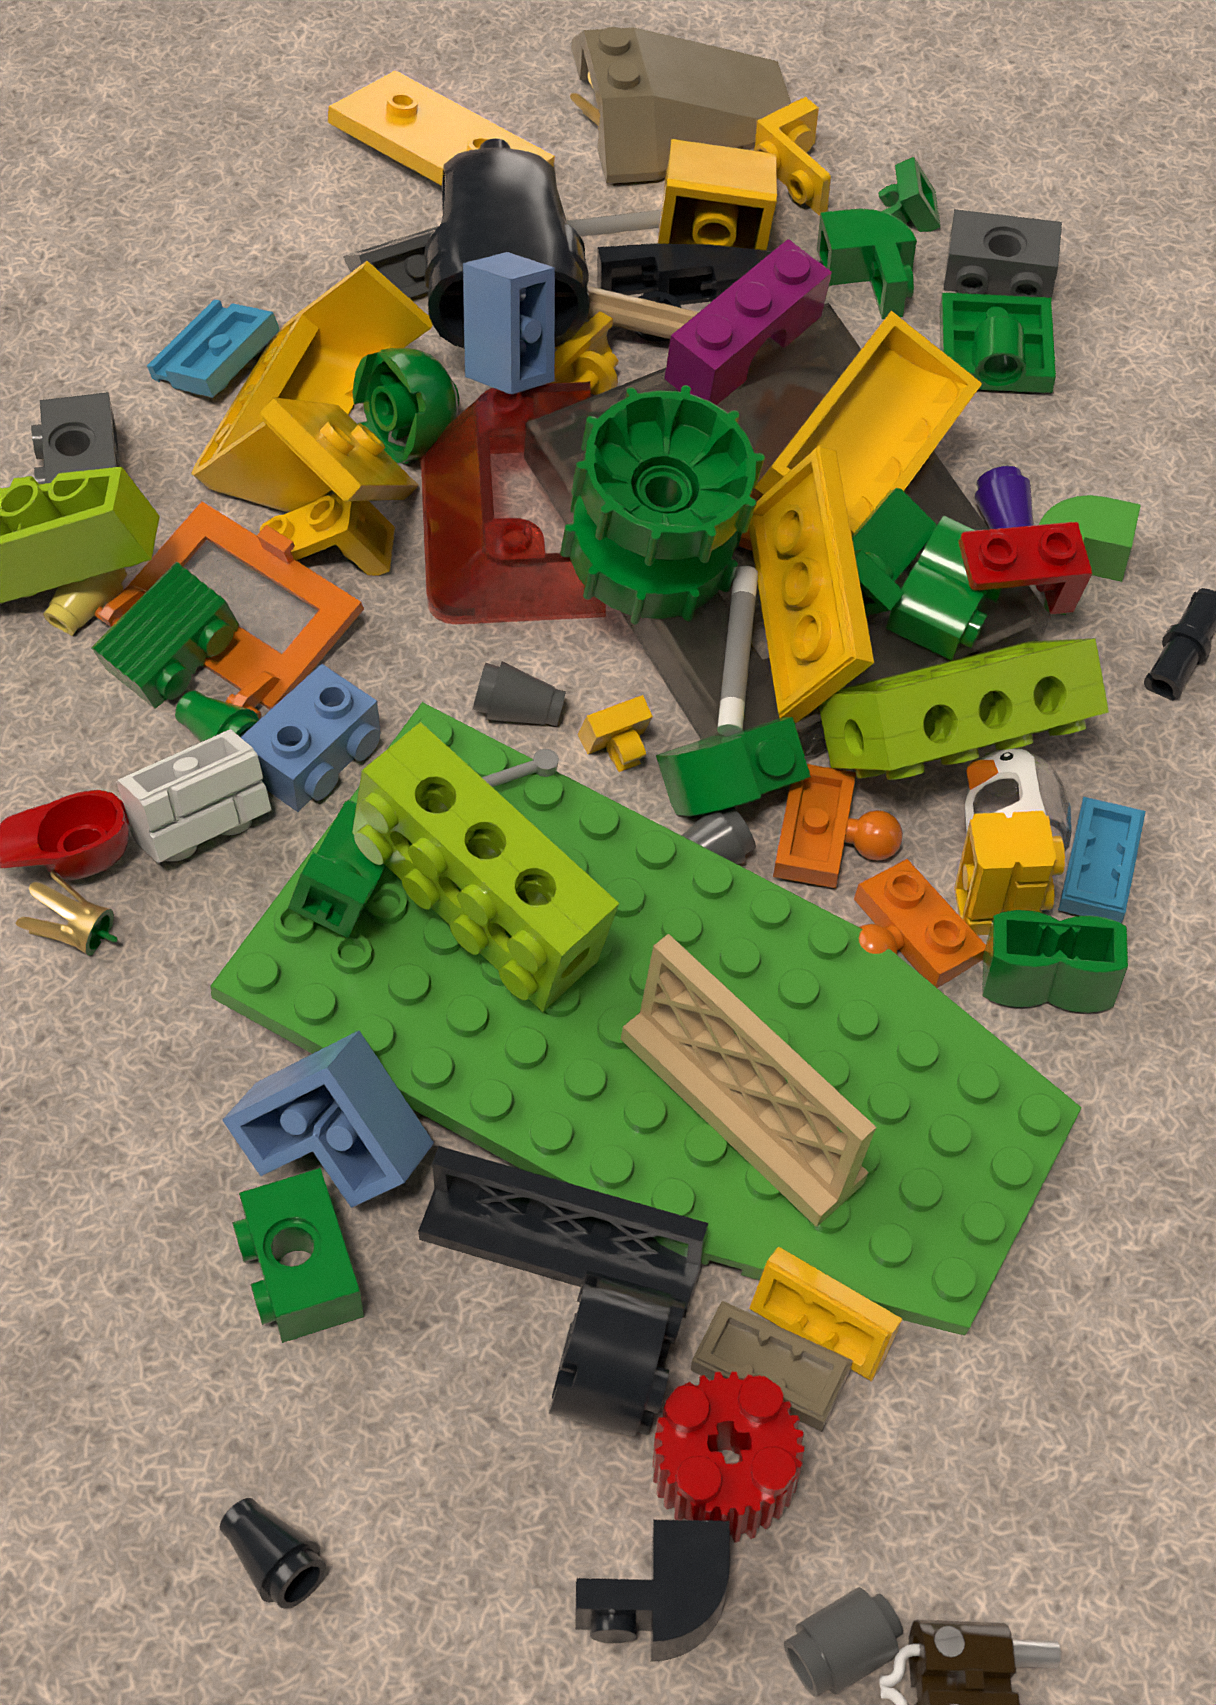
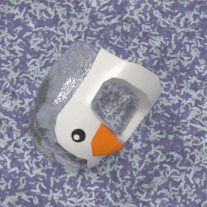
M1019 747L989 752L980 760H973L966 770L969 783L965 800L966 832L970 819L973 818L974 814L1003 812L1007 818H1011L1013 812L1043 811L1046 816H1049L1052 836H1061L1065 851L1070 847L1072 833L1071 806L1065 784L1049 761Z

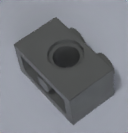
M954 209L943 290L965 294L1048 297L1052 299L1059 265L1062 222Z
M109 392L40 400L41 424L31 425L36 459H44L43 467L34 468V477L38 484L51 483L58 473L120 467L117 429Z

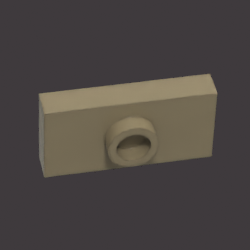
M721 1301L692 1359L691 1371L705 1375L710 1380H714L715 1372H721L724 1378H729L731 1371L737 1372L738 1378L744 1380L748 1374L766 1376L781 1387L784 1396L783 1402L789 1401L791 1403L790 1415H798L800 1422L823 1431L850 1373L853 1360Z

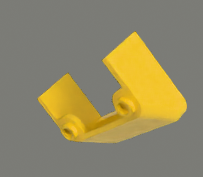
M368 261L364 262L288 320L272 338L194 465L192 475L210 490L285 512H291L326 496L332 489L260 419L261 415L259 412L274 397L339 405L349 415L354 406L352 392L355 371L361 359L368 354L378 353L383 349L406 347L432 328L433 325L429 315Z

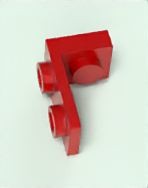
M1078 522L966 531L962 533L959 540L961 555L971 589L987 590L1035 585L1039 592H1044L1050 615L1074 612L1093 574Z

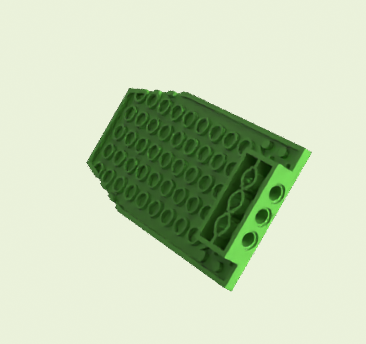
M424 702L419 705L389 746L391 747L421 722L481 777L533 760ZM557 771L548 777L533 773L493 788L619 902V906L598 962L544 1012L529 999L522 1000L513 995L501 981L499 971L480 953L475 955L465 950L454 938L450 925L432 908L423 909L418 906L406 893L402 880L387 866L349 938L289 909L288 906L301 872L312 852H318L333 822L210 985L212 999L312 1054L359 1030L411 1109L522 1170L709 1223L707 1240L702 1253V1264L708 1265L709 1260L742 1269L741 1275L760 1280L767 1260L779 1246L892 1312L904 1321L963 1336L967 1334L1082 1108L888 948L880 954H873L864 950L859 943V934L863 929ZM359 787L349 799L357 803ZM505 931L506 935L511 938L512 936ZM667 934H670L877 1127L862 1162V1166L869 1172L865 1183L818 1227L811 1223L621 1040L623 1026L640 1013L653 946ZM654 1236L662 1246L687 1257V1243L662 1236Z

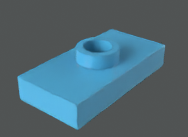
M1083 796L1060 898L1059 911L1080 916L1104 917L1122 924L1126 913L1146 811Z

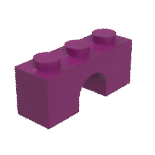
M787 239L671 335L664 380L679 392H681L682 386L687 385L691 388L690 394L710 401L717 406L746 381L753 357L769 337L785 348L822 317L832 272L791 240Z

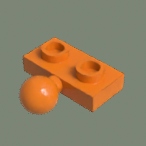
M807 764L811 777L790 784L773 877L836 888L844 842L854 844L856 850L865 858L881 861L890 858L898 851L902 843L903 832L898 820L885 811L874 810L863 814L859 819L849 818L856 772Z
M908 859L858 884L854 900L875 923L859 927L863 929L859 934V943L867 952L880 954L889 948L897 955V950H899L919 974L936 988L983 960L986 944Z

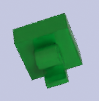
M915 157L896 164L897 184L886 186L878 192L884 206L890 207L882 212L898 218L905 224L912 220L919 232H932L941 228L936 191Z

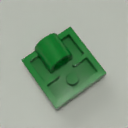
M942 292L939 308L940 350L982 383L979 389L1053 393L1056 370L1051 298Z

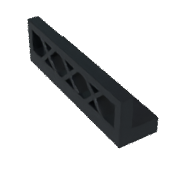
M442 1146L438 1147L432 1162L434 1191L418 1230L419 1240L581 1287L585 1272L588 1270L669 1292L672 1298L685 1301L683 1318H686L702 1268V1253L707 1240L709 1223ZM654 1236H662L687 1243V1257L662 1246Z

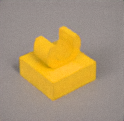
M641 695L587 715L577 735L587 754L607 748L609 757L618 772L641 764L639 759L647 755L639 735L644 733L653 716L644 696Z

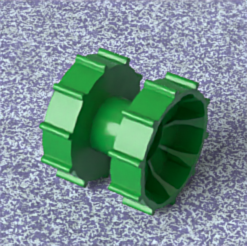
M687 385L682 386L681 392L658 390L637 393L635 388L630 387L627 389L625 399L612 405L598 419L594 416H588L581 447L585 451L584 459L576 463L570 506L573 517L571 524L565 525L560 555L570 557L576 575L585 586L583 593L585 599L589 600L596 597L609 607L630 615V621L634 625L640 622V618L664 619L683 616L685 621L690 622L693 619L695 610L706 604L719 590L729 592L738 566V562L732 559L733 554L739 546L742 533L748 532L756 506V500L750 496L753 488L757 486L765 456L762 453H754L748 436L737 423L740 415L738 411L725 412L710 401L690 394L691 388Z

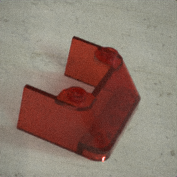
M590 382L549 383L515 394L490 388L459 414L445 428L434 445L421 457L427 606L430 613L439 621L448 624H478L606 617L605 603L596 597L589 600L583 597L585 586L576 575L570 557H563L560 553H545L544 535L541 529L533 522L522 518L494 519L490 454L582 450L586 420L588 416H591Z

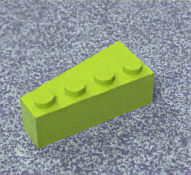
M123 467L58 473L51 483L38 484L33 476L18 477L13 479L10 487L0 488V603L21 597H29L38 592L73 582H81L90 577L125 567H133L142 562L152 560L160 515Z

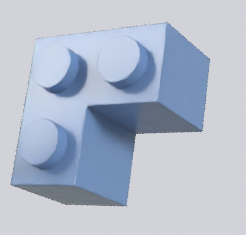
M359 1030L256 1082L222 1120L260 1177L313 1151L351 1208L405 1183L434 1144Z

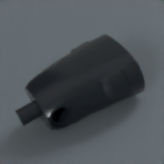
M498 138L486 140L479 149L456 154L443 164L442 221L428 238L425 247V286L429 289L428 314L432 325L440 337L454 346L465 349L463 263L509 252L555 268V347L572 339L583 326L590 308L587 289L589 272L585 259L584 241L576 230L567 224L556 186L554 167L540 155L511 149L506 141Z

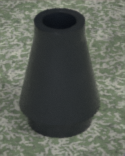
M253 1498L240 1500L223 1516L220 1522V1531L230 1541L263 1601L276 1602L282 1609L292 1608L308 1598L319 1586L325 1575L326 1564L319 1557L320 1547L316 1542L264 1510Z

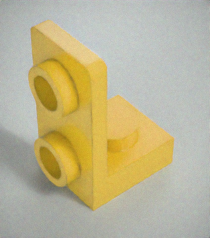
M805 96L757 120L754 151L776 154L777 179L787 187L790 196L798 204L806 203L820 216V212L828 211L831 176L828 171L807 154L811 147L815 145L819 107Z
M334 493L329 496H323L315 502L286 514L274 516L260 527L261 531L265 525H268L293 541L295 547L291 550V554L295 560L337 545L343 555L352 560L367 575L379 576L390 571L395 527L370 501H343Z

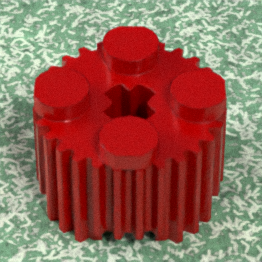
M731 1371L729 1378H724L721 1372H715L714 1380H708L705 1375L699 1376L698 1385L695 1386L689 1381L685 1385L678 1386L665 1401L663 1417L658 1418L654 1439L653 1483H657L656 1494L658 1498H664L666 1510L675 1508V1520L685 1518L687 1520L729 1521V1536L736 1543L740 1542L741 1534L746 1533L750 1539L756 1537L757 1528L760 1526L765 1530L770 1528L772 1517L779 1520L783 1515L784 1507L790 1506L793 1493H796L805 1448V1446H802L804 1434L803 1430L798 1429L800 1420L798 1415H790L791 1403L789 1401L783 1402L784 1396L781 1387L766 1376L748 1374L744 1380L738 1378L737 1372ZM718 1451H733L739 1455V1461L734 1464L725 1463V1457L722 1452Z

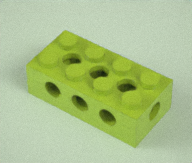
M1096 638L1028 641L841 688L819 705L831 768L855 769L857 778L886 774V778L889 780L924 773V762L941 759L943 765L977 759L980 757L978 748L995 745L996 750H1007L1027 746L1034 743L1032 737L1034 733L1048 730L1049 736H1058L1079 732L1086 729V718L1109 713Z
M418 723L362 770L352 831L360 851L371 862L377 865L384 863L402 880V885L408 896L423 909L432 908L450 925L454 938L465 950L475 955L480 953L499 971L501 981L513 995L522 1000L529 999L544 1012L598 962L619 902L423 723ZM505 931H507L512 937L509 938L506 935Z

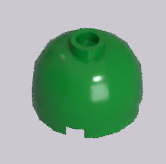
M411 348L383 349L378 353L368 354L361 359L355 371L352 392L354 405L363 403L367 421L360 422V424L366 426L385 445L384 451L396 463L406 464L415 462L438 451L449 440L454 431L460 401L458 389L443 365L431 354ZM392 431L391 436L395 441L409 435L406 447L388 441L389 432Z

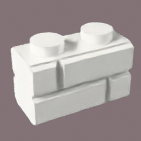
M231 729L116 781L121 800L127 810L132 836L136 843L157 863L186 859L196 851L197 845L220 834L235 835L241 833L251 826L252 819L272 810L266 786L262 782L263 775L257 753L253 747Z

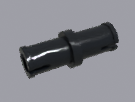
M1201 588L1198 592L1195 591L1178 624L1171 625L1167 629L1162 639L1164 648L1150 673L1144 679V685L1147 690L1171 701H1174L1175 698L1178 699L1195 666L1202 664L1207 659L1212 646L1210 639L1216 630V591Z

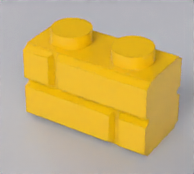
M1043 811L1013 812L1011 818H1007L1002 812L974 814L973 818L970 819L954 891L958 915L977 935H989L993 916L1013 910H1028L1042 913V910H1052L1054 905L1052 875L1063 874L1065 850L1061 836H1052L1049 816H1046Z

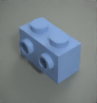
M509 252L463 263L465 377L509 394H515L554 382L555 268Z
M321 663L241 736L245 742L253 747L258 755L263 775L262 782L266 786V790L297 812L312 798L317 801L325 798L335 787L339 773L354 759L358 761L366 759L376 748L381 734L377 700Z

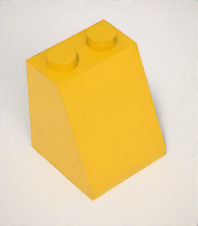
M671 139L657 243L712 244L767 250L777 201L776 154Z

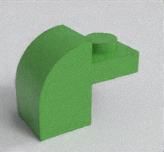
M1095 495L1076 496L1052 506L1044 514L1039 525L1078 522L1092 569V575L1122 582L1132 549L1141 504ZM1045 598L1043 611L1049 612L1048 604Z

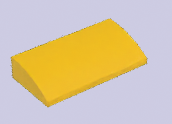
M891 311L763 475L755 489L764 495L819 445L836 450L851 535H853L890 490L901 488L904 491L982 383Z

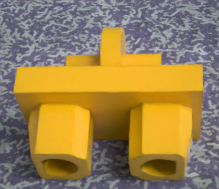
M599 311L588 322H584L572 339L555 347L558 350L555 352L554 382L534 387L538 389L539 405L552 411L572 391L579 397H584L590 392L599 398L607 397L617 388L618 378L614 368L618 365L619 361L617 356L612 353L607 340V331L613 326L612 317Z

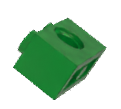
M321 1168L239 1192L245 1218L234 1221L232 1224L243 1262L257 1259L263 1280L250 1284L261 1324L264 1325L276 1321L281 1341L284 1343L363 1318L364 1313L360 1290ZM293 1251H304L311 1254L309 1259L300 1265L286 1266L279 1263L282 1257Z

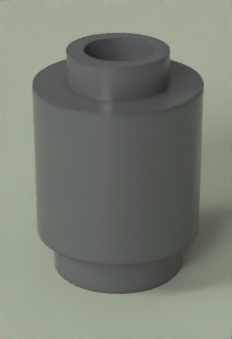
M858 1587L796 1624V1634L784 1641V1649L793 1670L812 1696L817 1697L827 1690L833 1694H838L895 1659V1656L899 1653L896 1638L903 1635V1628L893 1607L883 1595L878 1593L871 1597L864 1589Z

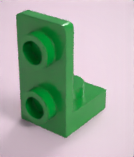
M901 488L890 490L852 535L866 616L890 611L905 592L894 581L929 541L937 527V524Z
M351 800L344 802L318 852H312L301 872L288 906L289 909L346 938H349L386 867L384 863L377 865L371 862L358 848L352 833L357 803Z

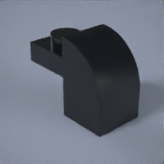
M653 1519L651 1580L576 1578L575 1630H590V1637L595 1641L603 1643L630 1642L636 1639V1631H651V1662L677 1658L699 1646L717 1625L724 1608L730 1571L729 1521Z

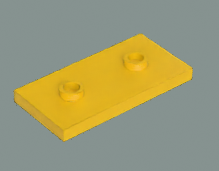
M396 70L328 106V123L441 186L444 163L458 153L479 149L483 142L493 138L506 141L511 149L540 155L554 167V155Z
M273 397L259 412L261 415L260 419L343 501L405 500L419 486L384 451L385 445L366 426L360 423L357 424L339 405Z
M820 445L756 501L749 526L755 569L758 571L757 582L779 718L793 717L795 723L799 722L874 664L837 452Z

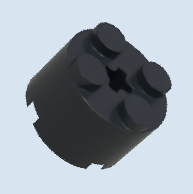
M586 1270L576 1301L579 1302L578 1310L574 1314L572 1323H570L551 1397L553 1400L548 1414L633 1437L636 1432L648 1435L654 1414L659 1413L664 1398L669 1369L662 1367L665 1365L671 1343L675 1344L685 1301L672 1298L669 1292Z

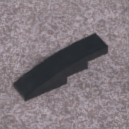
M651 243L597 247L598 289L624 295L645 294L653 291L666 292L677 298L681 305L712 302L773 251L712 244Z

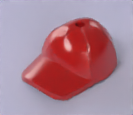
M103 790L77 792L51 803L27 809L5 818L0 823V868L44 865L50 873L53 870L62 879L70 881L86 878L107 870L123 856L128 844L129 820L123 801L112 792Z

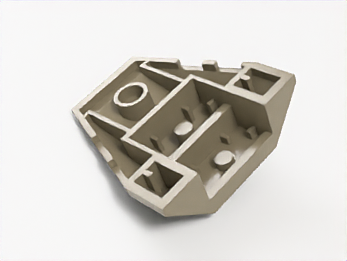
M608 27L605 29L583 30L572 39L571 48L579 79L588 80L589 72L600 113L597 150L606 183L654 181L665 178L671 139L731 148L739 147V149L745 150L754 149L757 120L791 104L778 61L635 27Z

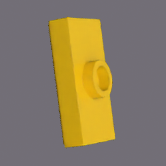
M779 1246L767 1260L749 1307L750 1310L777 1326L853 1360L851 1370L871 1382L883 1365L903 1320Z

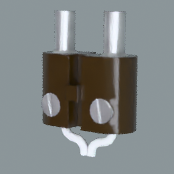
M915 1620L910 1628L908 1645L901 1648L895 1656L892 1673L880 1676L881 1698L889 1699L895 1705H908L904 1696L896 1689L890 1687L895 1686L903 1678L906 1660L909 1658L911 1687L917 1689L918 1701L915 1705H1020L1019 1693L1012 1692L1011 1678L1016 1674V1667L1057 1669L1061 1659L1060 1646L1057 1641L1012 1639L1010 1628L1006 1623Z

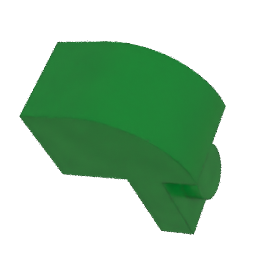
M858 208L820 212L817 252L820 261L832 272L829 286L870 281L881 318L885 319L891 311L899 317H903L905 300L912 297L914 292L912 270L917 239L912 230L898 218L873 209Z
M782 717L729 736H710L656 755L668 797L676 815H699L737 806L759 799L763 793L811 777L793 717Z

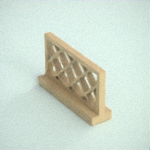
M667 934L656 943L652 950L640 1013L623 1026L621 1040L811 1223L818 1227L865 1183L869 1172L862 1166V1162L877 1127L670 934Z

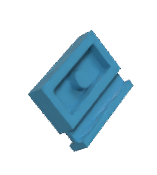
M214 299L147 365L152 379L158 382L167 380L170 381L172 388L213 398L218 392L227 387L229 381L252 358L262 351V348L280 331L274 313L271 311L234 303L228 308H224L220 300Z

